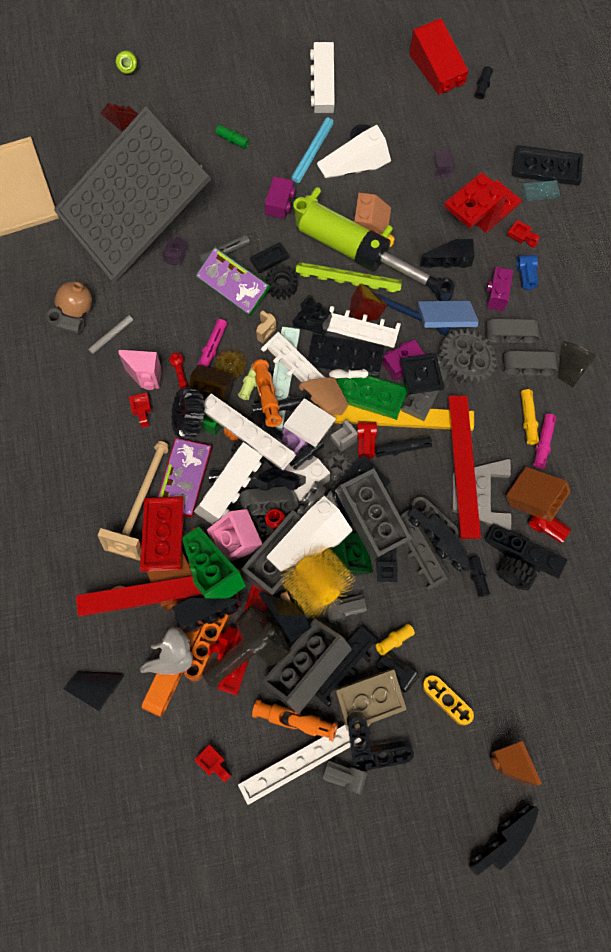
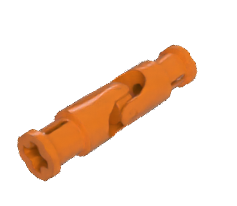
M260 359L254 362L252 368L256 372L255 381L261 398L262 410L266 415L265 423L269 427H277L282 422V416L278 412L279 404L274 396L275 388L271 373L268 372L269 364L266 360Z
M261 699L256 700L252 711L253 718L261 717L269 720L270 723L293 730L299 728V730L312 736L320 735L329 738V741L332 742L338 728L337 722L329 723L314 715L302 716V713L297 714L290 708L277 704L269 705L263 703ZM286 711L292 712L288 718L289 725L283 720V715Z

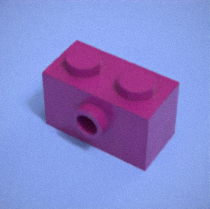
M273 177L265 202V215L286 218L287 212L290 213L291 199H294L296 194L293 180Z
M495 267L491 281L487 285V291L489 292L488 309L505 310L509 300L513 270Z
M414 339L411 342H404L394 351H388L384 355L382 365L393 381H396L403 377L399 362L400 358L426 354Z

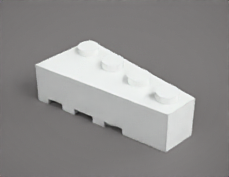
M314 42V49L310 51V57L313 60L311 76H314V80H311V91H314V96H311V106H314V113H334L333 42Z
M243 442L194 512L212 525L219 518L225 516L229 512L227 507L230 502L234 504L240 496V493H238L241 487L245 488L251 480L249 477L252 471L256 472L262 464L259 461L262 455Z

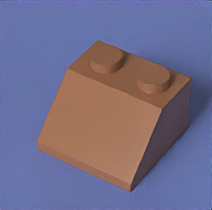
M358 193L354 222L382 234L386 226L389 225L391 207L377 195Z

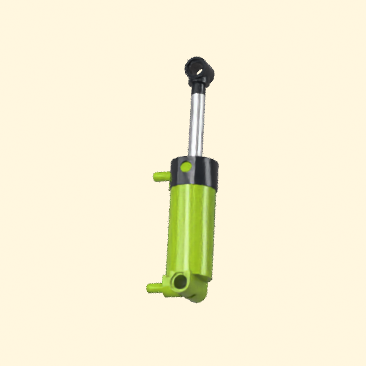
M318 187L313 190L310 196L306 195L305 198L299 197L294 201L295 222L300 232L347 256L373 272L383 262L431 288L438 300L449 301L452 298L455 289V283L452 279L447 277L436 279L387 253L391 243L387 237L393 230L392 226L387 225L382 234L363 227L318 203L317 197L321 193ZM442 288H447L449 291H443Z

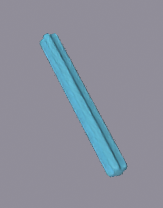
M327 117L292 175L294 182L299 183L332 128L333 119Z

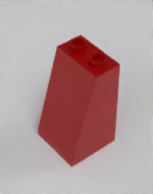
M439 18L413 29L409 55L437 94L448 92L455 87L465 84L468 69L443 20Z

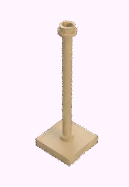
M159 441L155 444L154 449L156 453L122 533L119 534L100 528L98 538L105 551L141 560L139 539L129 537L161 458L163 454L168 453L169 445L167 443Z

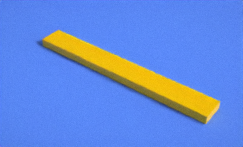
M348 405L342 415H331L336 418L334 423L343 424L345 420H348L350 424H358V421L377 422V426L450 430L449 410L430 409L425 421L400 411L398 419L395 420ZM469 411L470 428L473 431L474 411Z

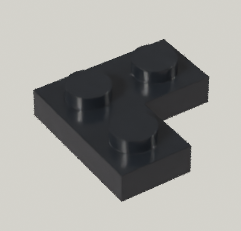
M273 467L251 478V485L263 491H268L276 485L285 486L289 490H296L298 487L306 484V476Z

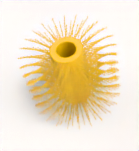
M304 549V559H301L297 566L294 567L296 571L289 577H292L294 580L288 584V590L292 588L294 591V598L298 594L303 596L297 599L298 602L302 599L303 602L305 600L309 604L311 600V603L314 605L310 608L316 605L319 607L326 605L327 607L338 596H343L339 595L341 592L339 590L344 588L346 580L342 578L343 576L339 577L341 574L338 575L339 572L337 571L341 569L342 565L339 568L335 566L332 569L334 566L331 565L334 562L336 563L335 565H338L337 559L330 562L326 560L329 557L333 559L332 553L325 555L323 558L322 554L318 556L314 552L311 557L308 553V556L305 558Z

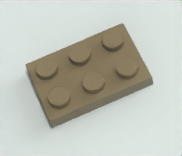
M392 668L334 689L347 731V717L353 712L362 713L368 725L407 710L395 670ZM355 721L356 729L359 728V721Z

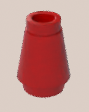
M278 509L268 511L265 516V522L274 531L285 519L283 512Z

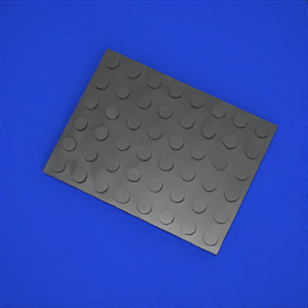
M145 106L54 211L107 276L116 282L212 178L152 111Z

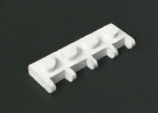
M330 307L329 311L332 314V318L327 330L328 332L390 348L395 347L401 323H397L395 329L384 326L385 319H381L380 325L366 322L368 316L366 314L363 315L362 320L349 317L350 310H346L345 316L334 314L335 307Z
M279 332L261 348L263 352L268 349L276 357L273 360L275 364L280 361L290 370L286 374L287 376L293 373L302 383L313 379L325 378Z

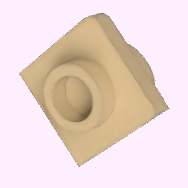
M261 311L260 319L262 323L257 327L256 333L257 340L263 344L277 327L275 317L270 313L267 314Z

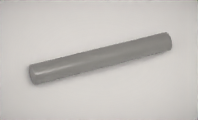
M128 315L88 349L92 355L134 321L133 318Z

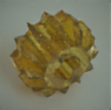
M229 348L228 353L222 351L221 356L216 357L215 368L217 370L233 374V377L235 376L238 379L240 373L244 374L246 361L243 354H239L237 350L232 352Z

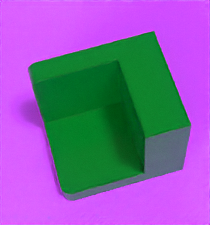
M208 415L204 416L201 429L216 436L222 426Z

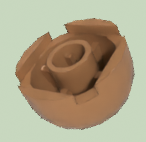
M66 282L59 287L54 302L55 306H59L64 314L82 317L84 313L87 315L90 311L92 296L89 289L79 282Z

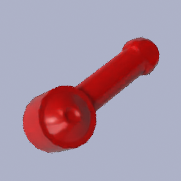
M178 352L172 353L169 360L171 366L176 370L178 386L180 388H187L188 383L182 368L184 364L183 356Z

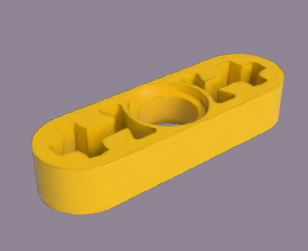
M432 675L423 681L422 687L424 692L457 724L467 725L472 722L474 718L472 709L440 678ZM428 681H430V682L435 681V682L437 683L435 687H436L439 691H440L442 688H443L445 691L442 692V693L439 695V697L437 698L435 695H436L438 692H437L435 689H432V690H429V689H428V687H429ZM444 695L452 696L454 701L452 706H445L443 704L442 697ZM457 703H459L461 706L458 709L461 712H468L466 715L468 720H460V713L457 710L452 713L451 709L455 708Z

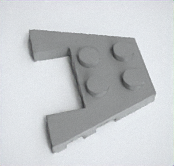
M510 459L474 467L479 521L485 522L486 525L491 527L493 524H496L511 531V514L491 512V477L509 478L511 476ZM453 473V475H452V512H455V513L458 514V511H457V499H456V488H455V476H454V473Z

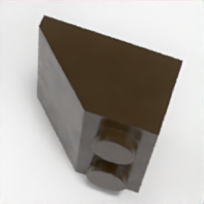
M198 364L190 376L189 387L200 390L204 401L210 394H213L227 404L232 389L233 374Z

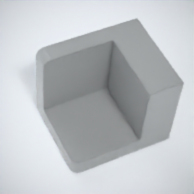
M345 420L343 427L333 433L330 438L342 452L357 442L358 433L348 420Z

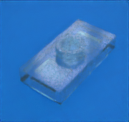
M557 180L524 183L522 186L525 201L554 199L560 196Z

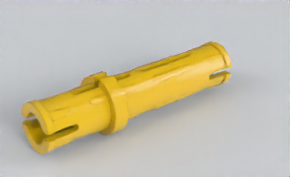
M525 389L521 391L524 415L523 428L526 432L527 444L534 445L539 443L537 432L539 425L535 417L533 391Z

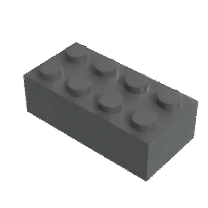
M375 469L335 489L372 560L412 539Z
M293 510L241 569L242 577L258 590L276 596L284 584L287 583L286 581L284 582V580L289 578L286 575L288 576V574L294 572L292 570L296 569L294 568L296 566L288 568L292 572L287 570L280 572L267 559L269 553L302 518Z
M316 619L310 624L311 629L296 640L285 653L284 658L275 665L261 682L275 697L297 714L302 711L352 650L340 634Z

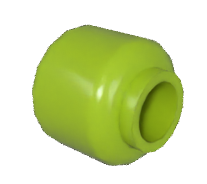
M123 50L116 57V66L122 73H132L137 67V58L131 51Z

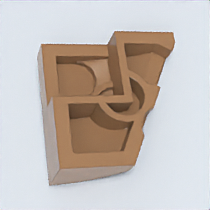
M335 378L313 379L299 385L301 391L307 390L312 395L310 399L320 409L330 415H342L348 407V403Z

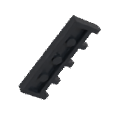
M361 626L347 642L352 650L315 693V696L329 708L332 704L326 698L334 689L341 687L338 684L348 673L354 678L358 675L352 668L361 658L369 662L371 658L366 652L373 644L376 645L380 641Z

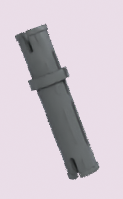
M244 234L215 247L228 254L249 245L250 240L247 234ZM212 249L203 254H199V259L202 264L205 262V260L211 253Z

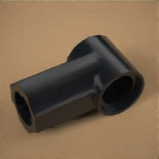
M260 411L252 412L249 421L280 442L284 434L275 427L266 425V415Z
M388 652L376 665L382 672L391 668L394 669L400 690L405 693L410 690L419 678V675L412 668L403 665Z

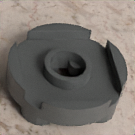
M315 481L309 490L311 492L305 494L301 499V505L296 513L303 517L323 497L326 487Z

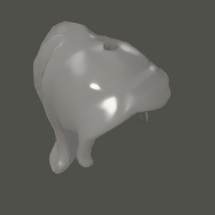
M179 627L169 628L161 643L151 645L152 649H162L160 657L147 660L140 667V672L170 675L186 671L191 667L193 661L188 636Z

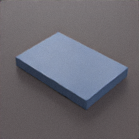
M418 301L417 308L424 328L478 326L479 321L470 301Z

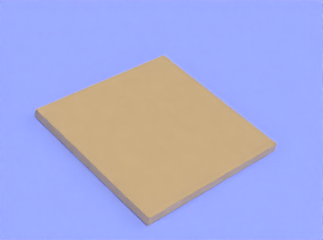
M27 137L0 145V236L59 219L54 211L55 205L32 138Z

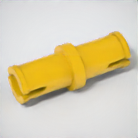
M405 624L396 632L392 631L389 633L387 638L376 644L379 654L385 655L394 647H400L403 641L415 634L413 627L410 624Z

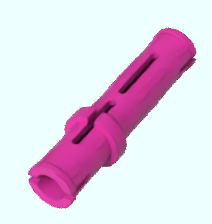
M217 319L210 338L202 349L199 365L209 367L212 358L216 356L217 346L228 325L225 320Z
M553 414L544 415L539 443L535 447L536 456L533 466H536V468L543 469L546 467L547 456L551 452L550 443L557 419Z

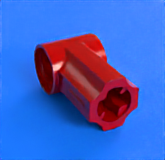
M358 421V457L365 455L368 459L374 458L377 422Z
M532 516L528 522L532 529L540 533H546L560 544L571 531L569 527L555 518L549 522Z

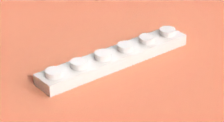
M210 394L204 401V413L280 469L284 470L296 456L292 450L213 394Z
M345 725L337 729L333 742L329 741V738L322 737L238 784L247 804H251L350 748L348 731ZM360 738L356 739V740L354 741V744L359 743V742L361 741V739H360Z

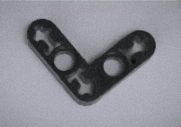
M353 712L347 717L351 757L355 769L367 771L405 764L413 759L414 752L411 744L407 741L370 747L368 725L365 716L360 712ZM355 721H359L360 730L356 731ZM358 738L365 739L362 745L354 744V741ZM382 752L388 753L385 759L377 758ZM364 757V761L360 762V758Z

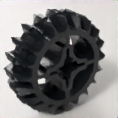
M183 387L179 389L176 397H174L171 424L175 435L188 439L199 434L204 422L205 407L200 390L193 389V387Z

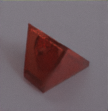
M107 103L100 113L120 131H124L138 115L130 106H127L125 109L123 105L120 107L114 104L113 106L110 103Z
M360 283L351 298L349 317L362 320L363 315L366 314L368 315L366 322L377 320L381 317L388 304Z

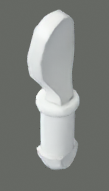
M335 369L329 373V376L332 378L347 377L349 379L366 378L368 371L362 369L346 372L342 369Z

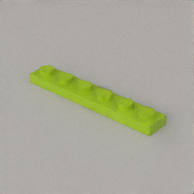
M299 262L296 266V272L304 277L314 275L321 280L331 278L338 283H345L347 281L352 282V285L362 286L364 284L369 285V288L372 289L386 288V291L389 292L401 290L402 280L304 262Z

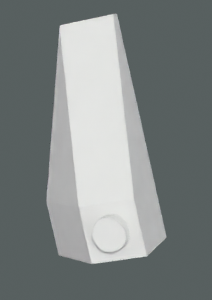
M375 125L323 158L317 165L324 178L343 176L347 173L377 170L390 163L391 158L386 140L379 127Z
M323 496L269 553L267 559L282 572V570H286L298 564L301 559H304V549L306 558L308 553L313 555L316 552L317 554L322 549V546L324 547L323 550L327 546L329 548L335 547L352 532V529L340 510Z

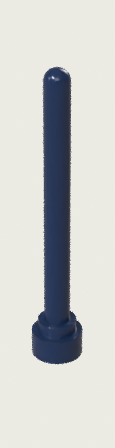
M377 293L372 294L373 300L422 321L419 312ZM451 327L437 328L440 334L447 336Z

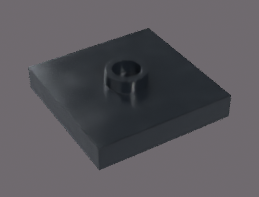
M436 353L400 358L399 362L407 395L439 391L445 388Z

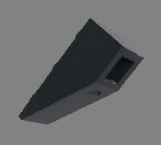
M454 239L421 255L419 266L426 268L471 267L475 257L473 239Z
M189 598L172 608L181 629L185 633H194L200 629V626L206 623L213 624L219 620V617L225 614H234L242 606L238 599Z

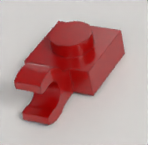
M516 220L507 234L508 237L521 244L525 240L532 248L536 247L540 238L538 234L531 232L532 227L519 220Z
M148 393L129 396L133 416L138 415L142 428L148 427L149 423L146 413L152 412Z
M229 626L224 633L221 632L217 642L209 646L208 655L210 656L211 653L216 652L218 653L217 659L221 660L233 644L236 629Z
M210 744L194 760L208 776L215 772L225 783L231 777L221 766L225 760Z

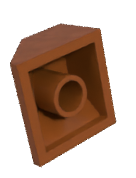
M523 741L512 743L490 753L492 756L490 758L494 770H498L499 774L526 786L542 784Z

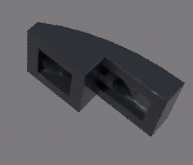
M397 547L376 558L377 582H397Z

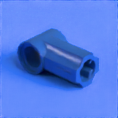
M537 255L517 256L516 268L517 271H520L522 288H525V290H532L539 284L537 277Z

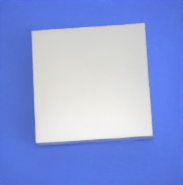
M304 398L283 427L316 447L334 424L336 418Z

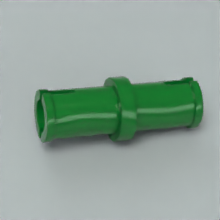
M221 124L218 125L215 132L216 135L227 139L231 144L234 143L243 149L247 148L249 144L248 138L237 134L235 130H230Z

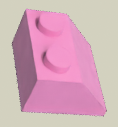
M119 350V356L126 372L141 388L146 390L160 389L162 367L157 352Z
M247 509L230 511L207 529L211 541L230 562L251 554L262 546L260 537Z

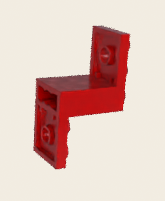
M481 172L445 202L444 207L468 228L477 225L482 231L487 233L517 208L522 200L500 181L496 180L493 182Z

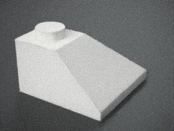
M315 456L311 460L305 461L297 470L293 469L294 465L291 467L290 464L284 469L306 476V484L293 490L299 503L305 494L311 492L309 490L315 481L321 485L330 481V472Z

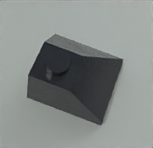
M262 591L258 593L273 620L290 642L311 629L307 621L310 617L306 615V611L300 610L292 602Z

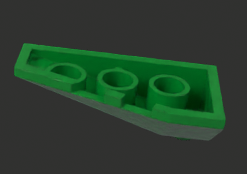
M199 526L182 537L193 575V582L205 598H230L246 587L240 572Z

